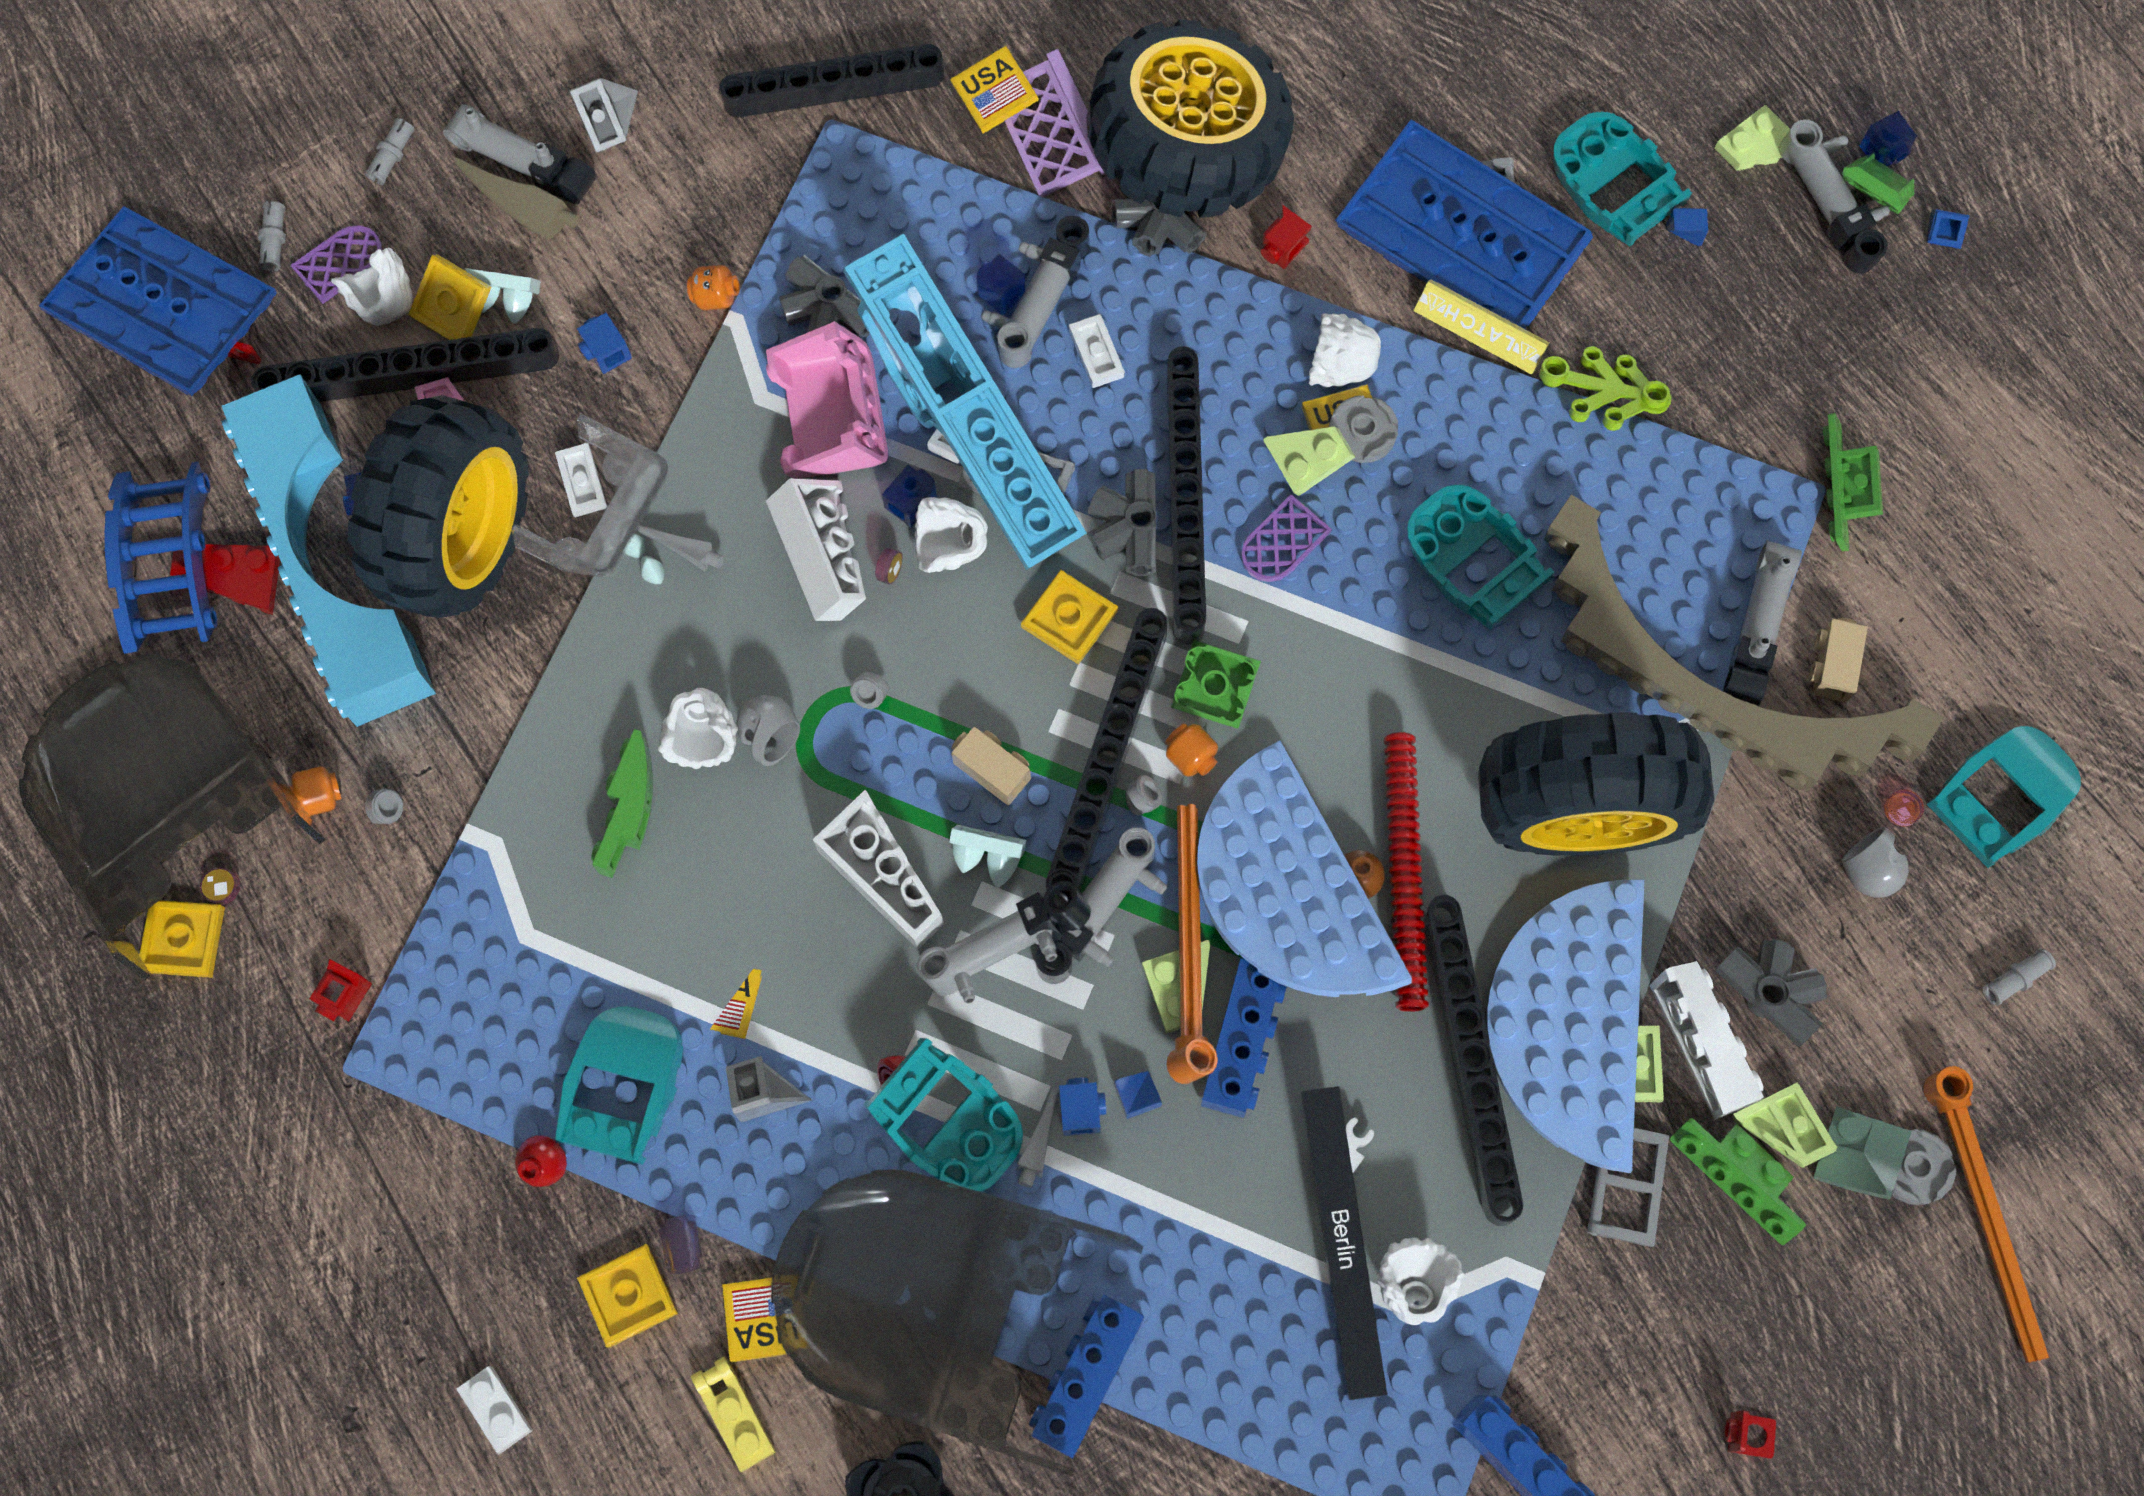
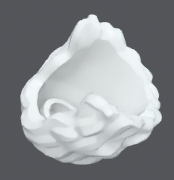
M391 248L378 249L372 253L369 258L370 268L357 272L354 275L346 274L331 280L337 286L338 293L345 297L347 306L355 310L365 322L375 326L386 325L398 320L408 313L412 306L413 293L409 284L410 279L405 272L402 259Z
M1321 314L1320 335L1312 361L1313 367L1309 370V384L1311 386L1320 384L1325 387H1342L1348 383L1362 382L1372 376L1378 367L1381 350L1380 338L1375 330L1364 325L1356 318L1349 319L1345 314Z
M936 497L922 499L915 515L917 522L914 533L916 540L914 548L917 551L916 558L920 561V570L928 573L941 572L944 569L955 570L961 565L977 559L987 547L986 533L988 526L978 510L966 506L957 500L945 497L940 499Z
M696 688L691 692L678 694L672 700L669 713L662 722V732L659 735L661 745L658 747V751L661 752L662 757L668 762L678 763L681 767L688 766L693 769H699L701 766H718L721 762H727L731 759L736 746L738 727L733 720L732 713L718 694L706 688Z
M1413 1237L1410 1239L1405 1238L1400 1243L1389 1245L1387 1253L1381 1260L1380 1273L1376 1278L1380 1285L1382 1299L1389 1309L1401 1321L1411 1325H1418L1423 1321L1430 1323L1438 1321L1444 1315L1448 1304L1458 1294L1464 1273L1461 1271L1462 1265L1454 1253L1448 1252L1444 1245L1436 1244L1431 1238L1421 1241Z

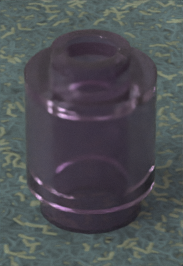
M678 1216L665 1220L666 1227L659 1229L665 1264L670 1266L671 1274H682L701 1268L700 1259L703 1258L696 1221H688L687 1216Z

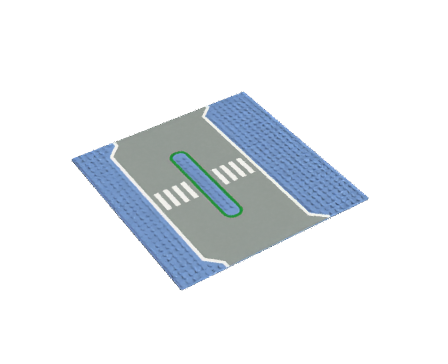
M828 120L343 1065V1071L355 1079L519 1149L522 1143L532 1136L542 1135L555 1140L563 1081L580 1042L594 1018L606 1010L622 1006L635 1007L660 1014L670 1020L679 1030L682 1037L683 1055L681 1068H678L675 1083L677 1091L673 1103H670L657 1137L651 1136L642 1154L646 1158L644 1164L633 1163L557 1142L565 1152L567 1171L1049 1380L1052 1379L1057 1369L1064 1372L1070 1360V1357L1066 1356L1065 1352L1075 1334L1082 1337L1088 1325V1322L1084 1321L1083 1317L1091 1301L1094 1299L1100 1302L1103 1294L1145 1317L1102 1403L1316 1496H1466L1481 1454L1451 1422L1476 1395H1489L1491 1398L1495 1395L1501 1399L1585 1162L1564 1149L1554 1146L1522 1117L1503 1089L1495 1068L1523 1198V1211L1515 1221L1506 1226H1496L1486 1218L1425 927L1421 930V932L1425 933V940L1422 943L1426 945V950L1422 953L1427 958L1423 966L1427 967V973L1424 974V977L1428 979V983L1424 988L1428 990V996L1425 997V1000L1429 1002V1006L1425 1010L1406 1012L1397 1009L1395 1003L1399 1001V998L1395 996V991L1398 989L1366 996V993L1339 994V997L1314 995L1287 987L1283 1003L1275 1002L1272 1016L1279 1018L1273 1039L1265 1038L1262 1051L1268 1052L1269 1056L1264 1074L1256 1073L1253 1087L1260 1088L1254 1110L1247 1108L1244 1118L1202 1107L1201 1102L1209 1074L1190 1084L1178 1083L1170 1076L1166 1065L1167 1057L1175 1049V1039L1181 1036V1030L1178 1029L1166 1034L1142 968V962L1179 950L1177 806L1196 805V808H1198V838H1200L1206 813L1222 785L1249 758L1281 740L1342 853L1345 855L1350 851L1365 850L1373 853L1382 862L1385 871L1384 884L1381 890L1368 900L1393 945H1395L1396 942L1392 940V935L1396 933L1392 929V923L1395 922V919L1391 917L1392 911L1395 910V908L1391 907V901L1394 900V897L1390 895V891L1394 886L1390 885V878L1393 875L1389 873V868L1393 864L1389 863V856L1392 853L1388 851V847L1392 842L1388 841V835L1391 831L1387 829V825L1391 821L1387 819V813L1390 810L1386 808V803L1390 799L1386 797V791L1389 788L1385 786V782L1389 778L1385 776V770L1388 767L1384 764V760L1388 756L1384 754V748L1387 745L1383 743V739L1391 733H1410L1416 737V742L1413 744L1416 747V754L1413 756L1417 758V763L1413 767L1417 769V775L1414 778L1418 780V785L1414 788L1418 790V797L1415 799L1419 801V807L1416 808L1419 812V818L1416 821L1420 823V828L1417 832L1421 838L1417 843L1421 845V850L1418 854L1421 855L1422 861L1418 865L1422 867V873L1419 876L1423 878V883L1419 887L1423 889V895L1420 898L1424 900V905L1420 909L1425 914L1430 902L1439 895L1452 896L1459 902L1486 1028L1489 993L1495 971L1503 953L1522 926L1538 911L1569 892L1585 886L1615 880H1645L1639 997L1640 1011L1708 820L1702 829L1694 834L1684 835V839L1664 845L1648 847L1647 849L1602 855L1554 856L1539 855L1533 852H1518L1505 848L1503 844H1497L1481 819L1478 780L1479 766L1486 747L1491 745L1492 740L1506 732H1515L1521 726L1539 721H1550L1582 714H1609L1611 712H1629L1640 715L1657 714L1676 718L1677 722H1688L1690 724L1689 720L1679 713H1671L1663 709L1658 704V701L1651 696L1632 690L1627 682L1620 677L1604 673L1589 658L1573 654L1567 649L1566 644L1561 642L1565 631L1580 610V607L1563 602L1557 593L1552 591L1571 556L1554 551L1549 546V543L1544 541L1545 535L1570 495L1600 511L1601 514L1597 520L1601 547L1611 576L1636 620L1651 638L1677 663L1707 684L1723 691L1733 650L1740 638L1757 575L1755 573L1757 561L1765 541L1768 540L1802 551V559L1826 493V488L1820 483L1638 416H1632L1624 420L1619 430H1608L1602 423L1606 410L1611 407L1608 405L1592 411L1585 422H1576L1569 416L1571 404L1576 399H1585L1587 397L1559 387H1547L1538 379L1199 254L1183 252L1179 247L1164 242L1159 254H1154L1151 257L1140 254L1138 249L1132 245L1136 231L1128 228H1113L1112 222L838 121ZM1072 215L1079 216L1089 226L1088 254L1081 259V267L1072 284L1066 285L1034 344L1031 360L1019 368L1008 367L999 358L997 336L1000 329L982 320V313L984 310H988L1011 318L1040 265L1039 261L1027 257L1026 254L1019 251L1021 242L1034 244L1044 249L1049 238L1056 240V227L1062 218ZM904 234L1036 451L1064 461L1076 463L1075 471L1072 474L1064 496L1087 533L1026 570L982 497L958 489L957 485L964 470L960 461L956 464L928 450V441L937 428L934 426L931 428L924 427L911 412L890 378L880 358V354L869 335L868 337H863L862 340L868 345L873 357L888 447V460L871 468L803 478L841 481L843 491L839 494L841 503L846 505L848 517L845 519L847 533L853 535L855 544L851 548L852 558L858 561L866 599L841 621H815L766 503V500L787 480L792 478L784 474L780 464V457L782 456L783 448L794 445L786 389L772 382L768 377L766 365L768 364L766 350L801 336L808 331L810 320L788 326L779 299L780 296L800 291L786 280L785 277L790 264L797 257L806 255L829 275L841 278L845 283L846 289L858 297L843 272L844 267ZM1072 236L1066 239L1070 241H1075L1079 238ZM832 294L826 297V299L832 300L839 295ZM891 309L889 311V318L903 341L908 342L909 346H916L921 338L919 321L916 315L907 310ZM1101 314L1125 374L1124 378L1092 388L1070 335L1069 324ZM1321 314H1345L1349 319L1356 318L1364 325L1375 330L1380 338L1381 350L1378 367L1372 376L1362 382L1348 383L1342 387H1325L1320 384L1311 386L1309 384V370L1313 367L1312 361L1320 335ZM1014 342L1009 344L1008 346L1011 348H1018L1022 346V344ZM1181 346L1193 349L1198 356L1206 591V624L1204 636L1200 642L1261 661L1239 729L1171 708L1177 685L1185 667L1187 653L1192 644H1183L1178 641L1173 630L1167 361L1170 352L1176 347ZM1178 365L1175 367L1180 371H1186L1190 369L1186 365ZM951 380L934 389L936 395L939 394L946 405L962 396ZM1368 385L1372 398L1375 397L1384 401L1392 408L1398 419V436L1393 449L1384 458L1374 462L1357 463L1351 460L1300 496L1294 494L1263 439L1268 436L1309 430L1301 408L1302 402ZM1183 395L1178 396L1176 398L1180 402H1188L1189 400H1191L1189 397ZM1576 409L1579 412H1585L1582 409ZM1610 417L1612 420L1618 421L1617 418ZM1179 427L1178 429H1176L1178 432L1183 434L1190 433L1192 431L1188 427ZM1181 458L1177 461L1185 466L1193 463L1188 458ZM1046 465L1057 483L1061 470ZM1134 469H1147L1155 473L1156 573L1149 574L1148 576H1134L1133 574L1126 573V549L1102 560L1095 553L1088 538L1089 531L1106 523L1088 514V507L1097 489L1104 485L1125 496V474L1132 472ZM1446 486H1469L1491 500L1490 504L1502 514L1508 513L1517 522L1516 527L1526 540L1528 538L1537 548L1535 557L1544 569L1547 570L1551 567L1554 571L1547 584L1542 585L1497 623L1492 630L1449 602L1422 569L1409 547L1407 527L1410 516L1419 505ZM1190 490L1178 492L1180 496L1186 498L1194 495ZM1292 494L1328 525L1332 531L1289 575L1273 582L1260 581L1251 576L1243 566L1241 558L1243 544L1250 533ZM923 498H950L978 510L988 526L986 533L987 547L977 559L963 564L955 570L944 569L941 572L931 573L920 570V561L916 558L917 551L914 548L916 541L914 533L917 522L915 515L918 511V505ZM1289 503L1279 513H1289ZM1293 504L1294 513H1304ZM1278 518L1277 529H1290V518ZM1294 518V528L1307 529V518ZM1142 519L1133 522L1138 526L1148 524L1147 521ZM1273 519L1262 530L1273 529ZM1311 519L1312 529L1321 528ZM1187 521L1179 524L1185 530L1195 527L1193 523ZM644 525L669 534L712 542V549L724 556V562L719 569L709 565L705 572L670 548L640 533L638 527ZM624 532H633L644 538V556H650L663 564L664 579L661 584H653L644 580L640 568L642 558H635L624 553L622 547ZM1323 533L1312 534V544ZM1273 534L1260 535L1261 546L1274 545ZM1278 534V545H1291L1290 534ZM1295 534V545H1308V534ZM1256 536L1250 541L1248 546H1257ZM1494 536L1448 574L1446 578L1462 594L1464 593L1470 598L1517 558ZM1274 550L1261 551L1262 562L1275 561ZM1278 550L1279 561H1292L1291 550ZM1296 550V560L1306 550ZM1245 551L1247 562H1257V551ZM900 553L902 555L900 571L896 579L889 583L888 572L891 562ZM1183 554L1179 557L1182 561L1188 563L1196 560L1192 554ZM1275 566L1262 567V575L1274 576ZM1279 566V574L1290 566ZM1251 567L1252 570L1258 573V567ZM1060 570H1063L1118 606V612L1079 665L1021 628L1023 619ZM1191 586L1180 589L1183 594L1189 596L1198 592ZM1147 608L1161 610L1166 615L1168 621L1166 641L1080 893L1084 892L1118 846L1122 834L1131 828H1143L1148 830L1155 841L1154 860L1147 870L1159 877L1167 885L1166 891L1163 894H1159L1136 880L1095 936V943L1107 950L1108 954L1115 959L1110 967L1098 963L1087 954H1085L1080 962L1072 957L1070 976L1064 982L1050 984L1043 981L1036 970L1035 957L1039 947L1034 943L970 976L975 1000L972 1003H965L959 990L947 996L935 993L917 972L916 964L924 951L932 947H942L945 949L1017 912L1016 903L1037 892L1044 898L1046 879L1136 618L1141 611ZM1185 619L1181 622L1184 627L1189 629L1199 625L1193 619ZM1147 624L1142 628L1150 634L1160 631V628L1155 624ZM1143 655L1132 658L1134 664L1141 666L1146 665L1150 661ZM864 672H873L879 675L890 687L883 702L873 709L859 706L853 700L850 693L852 682ZM1126 687L1121 690V694L1129 698L1135 697L1139 693L1133 687ZM696 688H706L718 694L732 713L735 724L741 707L749 699L759 695H775L783 699L791 707L800 725V733L792 749L782 760L771 766H764L757 762L752 755V745L744 744L738 733H736V746L731 759L727 762H721L718 766H701L699 769H693L688 766L681 767L678 763L668 762L662 757L661 752L658 751V747L661 745L659 735L662 732V722L669 713L672 700L676 695L683 692H691ZM1114 719L1109 725L1115 730H1122L1128 726V723L1123 719ZM1184 723L1187 726L1192 724L1200 725L1218 744V751L1214 757L1218 762L1204 776H1201L1199 773L1191 777L1184 776L1166 757V739L1177 727ZM974 726L982 733L985 730L993 733L1001 741L1002 744L1000 746L1010 754L1013 751L1019 753L1029 763L1028 768L1030 769L1031 780L1009 806L953 764L951 754L953 752L951 749L953 743L963 732L968 734ZM636 729L641 731L645 737L651 756L653 771L651 812L640 850L626 846L614 876L610 878L597 872L592 865L591 855L596 842L603 840L607 830L605 821L610 809L617 806L612 803L607 795V779L613 770L616 771L621 761L619 754L626 738L630 739L633 730ZM1697 730L1710 753L1714 799H1716L1733 750L1725 747L1720 739L1710 732ZM770 737L764 754H768L776 747L777 742L774 737ZM1104 751L1099 754L1098 758L1103 762L1109 763L1113 762L1117 756L1111 751ZM1141 775L1149 776L1160 788L1162 794L1161 805L1150 812L1134 815L1126 803V789L1135 778ZM1099 783L1091 784L1087 788V791L1092 795H1101L1106 790ZM864 790L867 791L879 814L884 819L896 842L903 850L907 860L942 915L944 925L918 950L817 851L813 839ZM1082 816L1075 823L1078 827L1087 829L1093 826L1095 821L1089 816ZM958 824L1027 840L1024 855L1019 859L1017 868L1009 880L999 888L995 887L988 871V851H984L981 860L975 867L966 873L961 872L954 860L953 844L949 843L953 827ZM1140 843L1131 844L1127 848V851L1133 856H1141L1147 851ZM1070 849L1064 854L1065 859L1070 862H1077L1084 856L1078 849ZM1200 889L1201 942L1209 940L1210 943L1202 1009V1036L1208 1038V1042L1216 1050L1240 958L1243 957L1240 954L1237 955L1219 934L1206 909ZM1437 908L1433 910L1437 920L1441 922L1451 921V915L1446 909ZM1444 943L1441 945L1442 953L1449 958L1459 956L1458 949L1453 944ZM1058 955L1054 961H1047L1046 959L1044 961V965L1051 970L1059 969L1064 964V960ZM753 969L762 970L760 975L761 982L746 1038H737L721 1034L719 1031L710 1030ZM1456 978L1448 980L1449 988L1457 994L1466 992V986L1461 980ZM1459 1014L1456 1016V1022L1460 1028L1464 1030L1474 1028V1023L1468 1015ZM919 1038H927L933 1042V1046L946 1054H952L964 1062L966 1066L978 1074H982L993 1084L992 1088L1016 1112L1023 1128V1142L1020 1152L995 1184L978 1193L968 1194L956 1191L940 1182L938 1178L924 1169L921 1170L894 1143L864 1105L881 1087L877 1074L880 1059L891 1055L907 1056L917 1045ZM1473 1050L1464 1051L1463 1058L1468 1065L1474 1067L1481 1065V1058L1477 1052ZM762 1056L764 1063L811 1098L812 1101L740 1122L734 1115L731 1107L726 1067ZM585 1066L572 1105L642 1124L654 1084ZM947 1071L899 1128L923 1149L971 1091ZM1149 1071L1161 1098L1162 1106L1126 1119L1114 1086V1080ZM1084 1077L1088 1078L1089 1083L1096 1082L1097 1093L1105 1092L1107 1115H1099L1101 1133L1063 1136L1059 1091L1048 1138L1042 1178L1036 1176L1032 1188L1018 1184L1021 1171L1017 1170L1019 1166L1017 1163L1042 1116L1051 1090L1053 1088L1059 1090V1085H1066V1080L1071 1078ZM1336 1086L1340 1088L1345 1126L1351 1119H1358L1357 1124L1353 1127V1134L1357 1138L1365 1137L1370 1129L1374 1131V1136L1370 1143L1364 1147H1358L1356 1150L1364 1156V1159L1354 1171L1353 1178L1387 1395L1348 1400L1301 1098V1091ZM1475 1086L1471 1089L1472 1098L1476 1102L1485 1104L1489 1101V1095L1484 1088ZM1488 1123L1479 1125V1133L1483 1139L1487 1141L1496 1139L1497 1132L1492 1125ZM1496 1160L1487 1162L1488 1173L1494 1178H1503V1165ZM1496 1198L1494 1202L1496 1211L1502 1216H1511V1203L1505 1198ZM1413 1237L1421 1241L1431 1238L1436 1244L1444 1245L1448 1252L1454 1253L1462 1265L1461 1271L1464 1273L1458 1294L1448 1304L1444 1315L1438 1321L1431 1323L1423 1321L1418 1325H1411L1401 1321L1389 1309L1382 1299L1380 1285L1376 1278L1380 1273L1381 1260L1387 1253L1389 1245L1400 1243L1402 1239Z

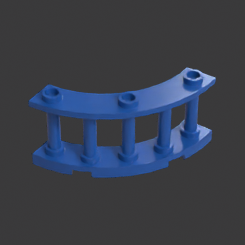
M199 461L192 462L185 479L139 485L133 481L131 472L128 471L116 473L112 481L108 497L110 500H114L113 510L106 511L105 560L108 587H116L119 608L112 610L124 654L138 652L148 634L197 627L201 642H207L217 627L216 611L209 605L202 562V551L206 547L205 537L201 530L202 514L205 500L211 487L209 477L206 472L202 473ZM183 493L182 502L138 508L144 498ZM182 516V536L132 542L133 526L136 525V522ZM183 550L186 574L136 581L133 578L132 561L137 556ZM188 588L193 610L192 614L150 620L140 617L137 603L139 595Z

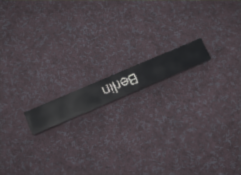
M1336 1086L1301 1091L1348 1400L1385 1396L1387 1395L1340 1088Z

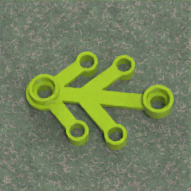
M1593 346L1587 347L1583 351L1580 361L1584 368L1595 370L1601 378L1569 371L1567 361L1558 356L1546 358L1539 373L1543 384L1547 387L1555 388L1562 384H1567L1598 392L1585 399H1576L1572 402L1569 416L1576 422H1585L1592 411L1620 398L1632 400L1620 408L1610 407L1606 410L1602 423L1605 428L1612 431L1619 430L1624 420L1643 411L1651 414H1660L1665 412L1671 404L1669 388L1659 381L1649 382L1636 366V360L1632 356H1619L1613 370L1603 358V352ZM1588 357H1594L1596 360L1589 359ZM1621 365H1627L1629 368H1624ZM1619 377L1629 378L1634 386L1624 384ZM1576 409H1582L1585 412H1579ZM1610 417H1615L1618 421H1614Z

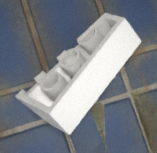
M790 478L766 500V503L815 621H841L866 599L857 560L852 558L851 548L855 545L853 535L847 533L846 530L847 507L841 503L839 494L843 491L842 483L840 480Z
M864 790L813 839L817 851L918 950L944 925L942 915L918 875H916L903 850L896 842L884 819L879 814L867 791Z
M1697 961L1665 969L1649 986L1714 1120L1763 1099L1764 1096L1761 1092L1763 1091V1083L1757 1072L1751 1071L1747 1064L1745 1046L1738 1036L1734 1037L1728 1025L1730 1022L1729 1014L1721 1002L1717 1003L1712 992L1713 982L1705 969L1701 970Z

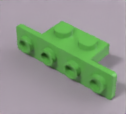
M1836 413L1828 414V426H1823L1826 447L1830 446V457L1825 458V469L1827 477L1832 478V489H1827V501L1829 509H1834V521H1829V534L1831 541H1836L1841 551L1844 552L1850 550L1849 519L1883 515L1880 460L1877 446L1843 451L1842 426Z
M1690 1118L1670 1137V1141L1781 1245L1789 1242L1806 1226L1805 1222L1778 1198L1794 1177L1737 1124L1718 1142L1697 1121Z

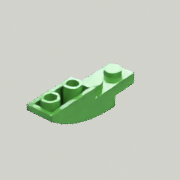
M636 729L633 730L630 739L626 738L619 754L621 758L616 771L613 770L607 779V795L612 803L617 806L610 809L605 821L607 830L603 840L596 842L591 855L592 865L597 872L613 878L626 846L640 850L651 812L653 797L651 756L645 737L641 731Z

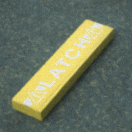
M1432 279L1428 281L1414 309V312L1530 374L1534 373L1550 343Z

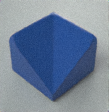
M1674 208L1666 224V230L1694 245L1701 246L1708 233L1707 209Z
M1149 1071L1114 1080V1086L1126 1119L1162 1106L1161 1098Z

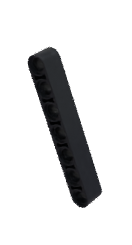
M922 44L728 75L721 80L719 91L727 114L732 117H746L938 86L943 81V55L937 46Z

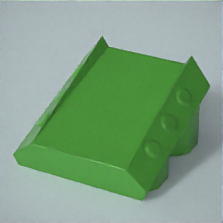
M1875 153L1858 158L1846 166L1841 173L1845 181L1882 206L1887 205L1890 211L1899 215L1910 198L1914 196V178L1907 180L1876 160Z
M1193 640L1191 649L1188 651L1185 659V667L1177 685L1171 708L1239 729L1261 661Z

